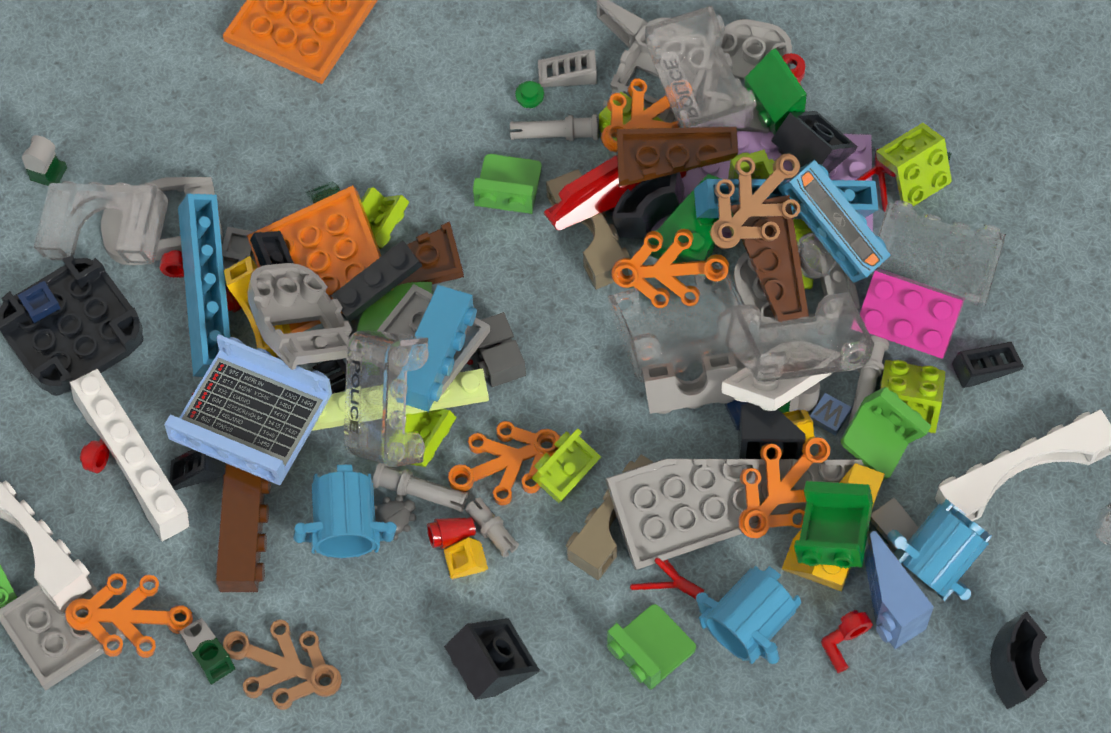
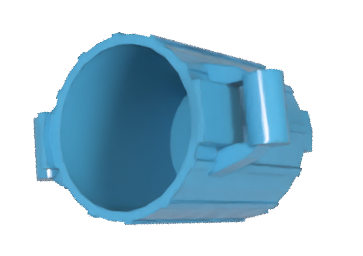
M344 464L337 465V472L328 473L318 477V474H314L312 484L313 523L296 524L293 535L295 542L311 543V553H315L316 550L317 553L326 557L349 558L359 557L372 552V550L378 553L380 541L391 542L394 539L397 528L395 523L375 522L374 490L371 473L364 475L360 472H353L352 465Z
M948 499L942 504L939 503L909 541L897 530H891L888 533V539L898 548L893 553L898 561L935 590L942 600L946 601L952 592L960 599L968 600L971 597V591L958 580L989 545L987 542L991 539L992 535L977 523L968 519L965 516L966 514Z
M757 566L750 568L719 602L708 597L706 593H699L696 596L699 611L702 614L699 617L701 627L703 629L707 627L709 632L722 646L743 661H749L751 664L759 656L767 659L770 664H775L779 661L780 657L777 646L774 642H770V640L796 613V609L801 605V599L798 595L792 599L783 585L777 581L781 574L770 566L765 571L758 569Z

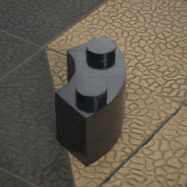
M680 173L642 181L631 191L627 189L623 193L612 217L620 238H645L659 220L672 214L683 202L685 189Z
M1027 611L1004 624L997 633L991 649L990 668L996 693L1007 710L1027 700L1048 681L1041 669L1039 659L1041 645L1047 636Z

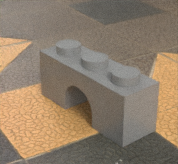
M729 352L703 357V373L693 381L679 379L674 373L672 362L642 367L650 414H666L675 409H696L705 404L717 402L725 404L735 400L734 397L722 393V382L738 372L734 353Z

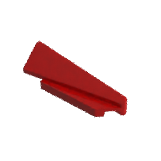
M617 155L564 186L559 193L562 201L546 209L544 215L555 229L560 231L616 207L623 193L627 189L631 191L641 182L618 186ZM686 171L680 172L681 178L686 177Z

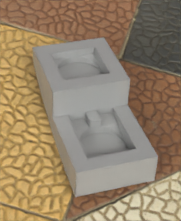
M227 227L222 245L224 270L252 256L253 252L247 235L254 231Z
M892 498L871 514L870 522L889 543L888 548L892 553L898 548L888 539V533L891 530L899 531L909 541L919 529L895 498Z

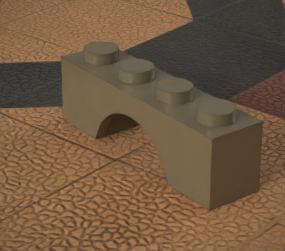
M579 169L546 182L547 198L552 206L562 201L559 193L564 186L582 176ZM605 211L581 221L590 229L594 236L590 246L583 252V266L595 289L614 283L611 274L613 265L622 258H630L626 248L621 249L617 242L619 238L613 224L608 225L605 220ZM628 268L622 269L623 274L628 276Z
M641 454L635 462L630 461L623 472L653 463V461ZM608 489L604 494L602 505L598 509L593 508L585 519L586 525L580 533L574 532L566 544L568 561L598 581L617 557V545L609 531L617 515Z

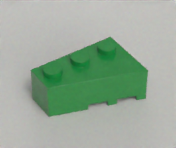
M707 174L699 184H701L706 179L722 178ZM694 190L657 230L663 237V243L658 251L651 252L649 256L659 259L674 242L675 234L680 229L691 231L693 241L691 246L683 250L672 263L706 261L711 256L715 244L711 239L710 231L712 225L719 218H696ZM681 235L678 237L679 241L682 243H687L689 241L688 237L685 235ZM652 237L648 240L651 245L659 244L656 238Z

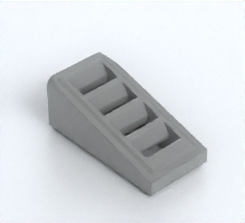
M597 0V18L630 48L635 42V36L648 22L609 0Z
M595 49L538 60L539 84L542 87L597 84ZM575 66L576 71L570 72V67ZM581 66H587V69H582ZM558 67H564V74L559 75ZM547 68L553 69V76L547 77Z

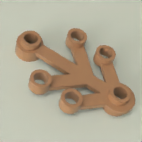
M783 154L778 157L773 164L774 172L753 195L751 174L755 170L754 161L749 157H742L736 162L735 171L738 174L740 209L733 217L730 204V196L735 191L733 182L723 179L715 185L714 191L718 197L719 220L712 225L710 236L716 246L729 249L737 245L740 239L773 241L780 234V228L776 223L767 222L761 227L742 226L749 217L783 216L786 219H792L800 213V205L793 199H789L781 204H762L783 180H789L799 172L800 164L794 155ZM784 161L792 163L793 168L791 171L784 169ZM741 162H747L749 164V172H743L741 170ZM721 184L728 185L729 193L727 195L720 192ZM787 204L794 206L795 212L793 215L786 212L785 206ZM767 226L774 229L773 237H768L765 234ZM724 227L731 230L732 235L730 238L723 237L722 229Z
M276 620L270 627L272 637L278 641L284 657L251 645L247 635L240 631H233L224 638L223 647L231 659L240 660L246 657L277 669L259 677H249L244 681L243 690L249 698H257L263 693L264 689L294 677L306 680L290 689L279 688L273 693L272 700L275 707L285 710L292 705L294 700L312 693L328 697L335 694L341 686L340 672L334 666L325 664L319 649L320 641H318V635L313 631L304 632L299 639L301 648L309 654L313 668L300 663L290 638L291 630L289 624L284 620ZM283 626L286 628L285 633L282 635L275 633L277 627ZM309 637L315 639V643L311 646L304 644L305 639ZM237 643L244 645L243 649L239 652L232 650L233 646ZM323 677L331 678V683L327 686H322L320 680ZM252 683L259 684V688L255 692L247 690L248 686ZM282 694L288 696V700L285 703L277 702L278 696Z

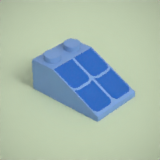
M873 531L869 536L864 560L877 625L876 630L885 643L890 642L894 649L926 630L934 606L878 533Z

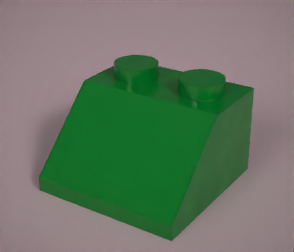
M776 48L771 50L746 75L742 92L747 103L750 106L754 104L759 113L757 115L762 126L765 129L769 127L773 135H775L789 113L805 112L807 94Z

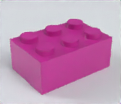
M878 268L874 271L855 329L943 359L965 298Z

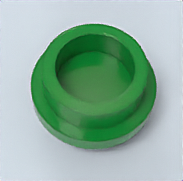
M534 81L523 82L515 91L516 100L525 108H535L544 99L543 87Z

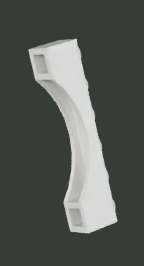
M96 369L70 382L74 402L87 423L97 432L114 456L160 540L164 541L188 528L187 509L99 370Z
M1101 409L1092 414L1085 412L1079 415L1073 423L1065 427L1058 425L1052 428L1046 436L1038 440L1036 437L1025 441L1019 449L1011 453L1009 450L1001 452L992 462L984 466L982 463L974 465L965 475L957 479L955 476L945 479L938 487L935 500L939 505V503L942 504L948 499L966 514L965 516L971 521L981 518L987 503L995 491L1009 478L1022 470L1051 462H1076L1090 465L1111 455V423Z
M6 480L3 483L0 482V518L18 527L30 539L35 559L34 578L45 595L62 612L72 601L80 598L92 588L86 578L90 573L79 559L73 562L68 557L71 552L62 540L58 539L55 542L50 537L53 532L42 519L36 522L32 517L35 513L25 500L18 502L14 498L17 496V493Z

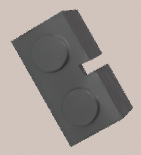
M505 313L482 319L481 321L490 325V333L474 353L478 352L481 360L477 362L478 369H483L484 376L488 378L491 387L526 376L525 361L516 340L512 341L511 339L514 338Z

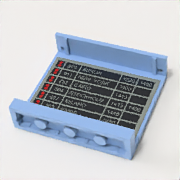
M218 334L216 338L219 346L218 354L180 417L178 418L170 414L164 424L168 438L281 485L332 395L330 379L319 371L313 370L311 372L301 368L299 365H297L296 369L291 370L283 360L272 356L262 348L254 349L246 346L237 338H226Z

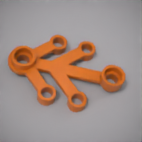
M642 79L632 80L628 87V94L632 97L631 120L623 125V109L626 106L627 100L620 93L612 94L607 102V107L611 111V123L602 132L601 140L603 145L608 150L617 152V141L612 138H617V129L685 128L678 121L668 123L653 119L673 105L680 106V97L674 94L673 87H676L678 93L689 92V94L680 95V97H690L692 93L691 86L684 80L672 81L666 91V95L644 110V94L647 91V84ZM685 82V85L672 86L675 83ZM633 86H638L641 91H636ZM682 99V104L684 105L688 99ZM613 101H618L621 106L615 105Z
M680 229L675 234L674 242L654 265H642L651 252L658 251L663 243L662 235L657 231H651L647 233L644 244L631 259L622 258L613 265L611 274L617 285L624 288L634 286L647 296L653 306L657 308H664L668 305L670 293L665 288L656 289L644 278L655 277L678 295L683 304L694 306L700 297L698 288L686 286L674 276L705 274L711 281H721L728 274L729 262L724 256L715 254L708 257L706 261L672 263L683 250L691 246L693 241L691 231ZM681 235H685L688 237L689 241L687 243H682L679 241L678 237ZM656 238L659 244L651 245L648 239ZM720 262L723 267L715 269L712 267V263ZM622 269H630L632 275H624ZM692 292L696 298L690 300L686 298L685 294ZM662 294L666 300L660 302L655 296Z
M501 422L497 426V437L499 440L509 442L514 439L527 444L522 448L516 449L487 439L481 433H474L468 439L471 452L475 454L487 452L499 457L472 469L462 464L454 466L449 471V484L452 489L466 492L472 488L475 481L506 469L500 484L493 490V498L498 505H507L512 500L511 489L523 461L534 457L529 473L522 477V488L527 493H535L540 489V486L536 483V485L530 487L525 483L527 480L532 479L538 471L534 465L544 454L547 453L552 456L558 450L554 444L560 438V435L551 429H542L535 434L514 427L511 422ZM504 428H509L512 431L509 435L501 434V430ZM475 440H481L483 445L475 447L472 443ZM544 442H550L552 444V447L543 448L541 444ZM464 477L467 479V482L465 484H457L456 480ZM505 491L508 493V496L501 499L497 497V494Z
M818 437L807 439L802 447V456L781 481L779 459L782 452L780 447L769 443L761 448V458L766 461L768 496L761 505L758 493V484L761 481L760 472L755 468H745L741 472L740 480L745 485L747 508L740 514L738 524L745 536L760 538L767 533L770 527L792 526L802 528L805 511L792 509L788 514H771V512L778 504L806 502L804 489H791L813 462L821 463L829 457L830 446L825 439ZM813 444H817L819 447V452L815 456L810 453V447ZM770 447H773L776 451V455L772 459H769L766 455V451ZM750 471L755 474V480L752 483L746 481V475ZM799 512L802 520L799 524H794L793 515ZM753 516H756L759 521L755 528H751L749 525V520Z
M119 573L109 576L107 585L91 599H76L68 605L66 609L67 623L73 629L79 631L88 630L103 646L105 654L111 657L118 656L122 652L123 641L117 635H110L99 622L113 623L136 647L137 654L140 657L148 658L154 654L156 643L152 637L143 636L132 623L167 625L170 631L180 634L179 631L192 624L193 621L192 612L187 607L181 605L171 608L170 611L133 610L144 599L158 592L159 581L153 575L142 577L139 587L113 609L101 607L112 596L120 595L126 590V578ZM114 580H119L123 585L116 589L111 586V583ZM152 582L155 587L152 590H147L143 587V584ZM84 609L88 612V615L80 618L76 615V612ZM177 613H182L186 619L178 622L174 619V616ZM115 641L119 644V647L116 650H110L107 644ZM146 642L152 648L149 651H143L139 646Z

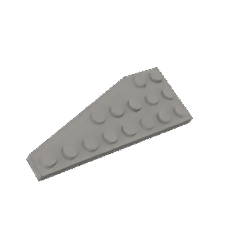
M662 459L605 478L634 569L637 570L655 564L654 560L657 557L664 561L743 534L739 528L738 520L740 514L747 508L745 485L740 480V474L745 468H755L760 472L761 481L758 484V493L761 505L768 496L766 461L763 459ZM779 459L780 481L798 459ZM825 460L821 463L813 462L791 490L804 489L806 481L839 483L855 463L864 466L862 460ZM750 471L746 475V481L752 483L755 480V474ZM807 502L778 504L771 514H788L792 509L805 511ZM756 516L750 518L749 525L751 528H755L758 525V518Z

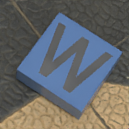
M824 393L810 417L815 425L836 436L851 413L852 407Z

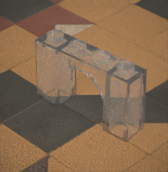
M70 181L50 183L34 248L47 260H62L71 255L74 256L79 234L84 223L99 211L118 209L122 211V223L115 251L126 263L154 264L169 199L158 186L150 183H145L142 186H130L126 183L103 185L98 182L76 184Z

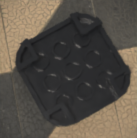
M73 255L62 259L64 266L13 296L11 291H9L1 298L3 303L0 307V331L4 339L34 382L54 396L71 391L70 382L96 369L102 373L128 357L142 344L144 339L142 338L143 327L135 308L130 305L105 271L103 264L96 258L94 260L74 258ZM45 281L58 301L60 309L34 323L20 302L18 295Z

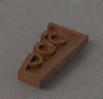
M737 127L617 129L618 186L621 187L730 161L738 155Z
M789 195L767 198L762 204H781L789 200L790 197ZM740 203L731 205L732 217L740 209ZM787 204L785 210L788 214L792 215L791 204ZM783 216L749 217L742 226L761 227L767 222H774L780 228L779 236L773 241L741 239L776 321L782 322L808 317L793 218L786 219ZM767 226L765 234L768 237H773L774 229Z
M450 221L441 225V229L430 234L428 232L416 237L415 241L407 244L423 266L398 285L411 282H432V284H437L464 277Z

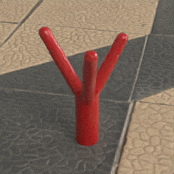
M875 152V166L856 180L865 181L874 174L878 175L882 209L884 212H887L888 199L885 173L892 177H896V175L877 160Z
M658 557L655 558V563L673 581L630 585L631 590L677 588L696 599L699 593H704L705 591L680 576L668 559L662 561Z

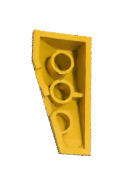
M855 463L839 483L870 485L874 506L885 474ZM800 530L791 542L782 570L842 592L850 568L821 564L809 566L804 563H798L794 544L795 540L800 539Z

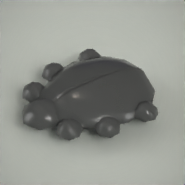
M400 495L395 497V501H391L389 497H384L382 504H379V506L374 505L375 522L395 523L397 528L393 540H397L398 534L402 531H410L409 521L416 520V515L412 513L416 509L415 502L411 500L403 502L404 499Z

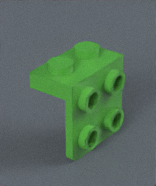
M487 154L484 157L480 178H475L473 195L475 206L533 214L542 170L541 162L538 160Z
M885 386L864 398L841 438V445L858 460H862L863 464L868 468L884 473V479H887L892 475L908 444L927 435L931 425L917 411L905 404L895 392Z
M656 604L647 608L624 629L616 623L607 631V648L611 654L618 660L622 659L629 667L632 676L639 683L643 682L650 690L696 651V644Z

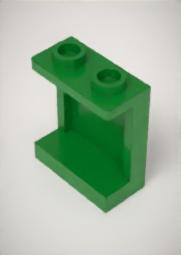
M806 481L804 494L807 503L800 539L795 540L794 544L798 563H804L809 566H817L819 564L835 565L840 568L862 567L873 507L870 485Z

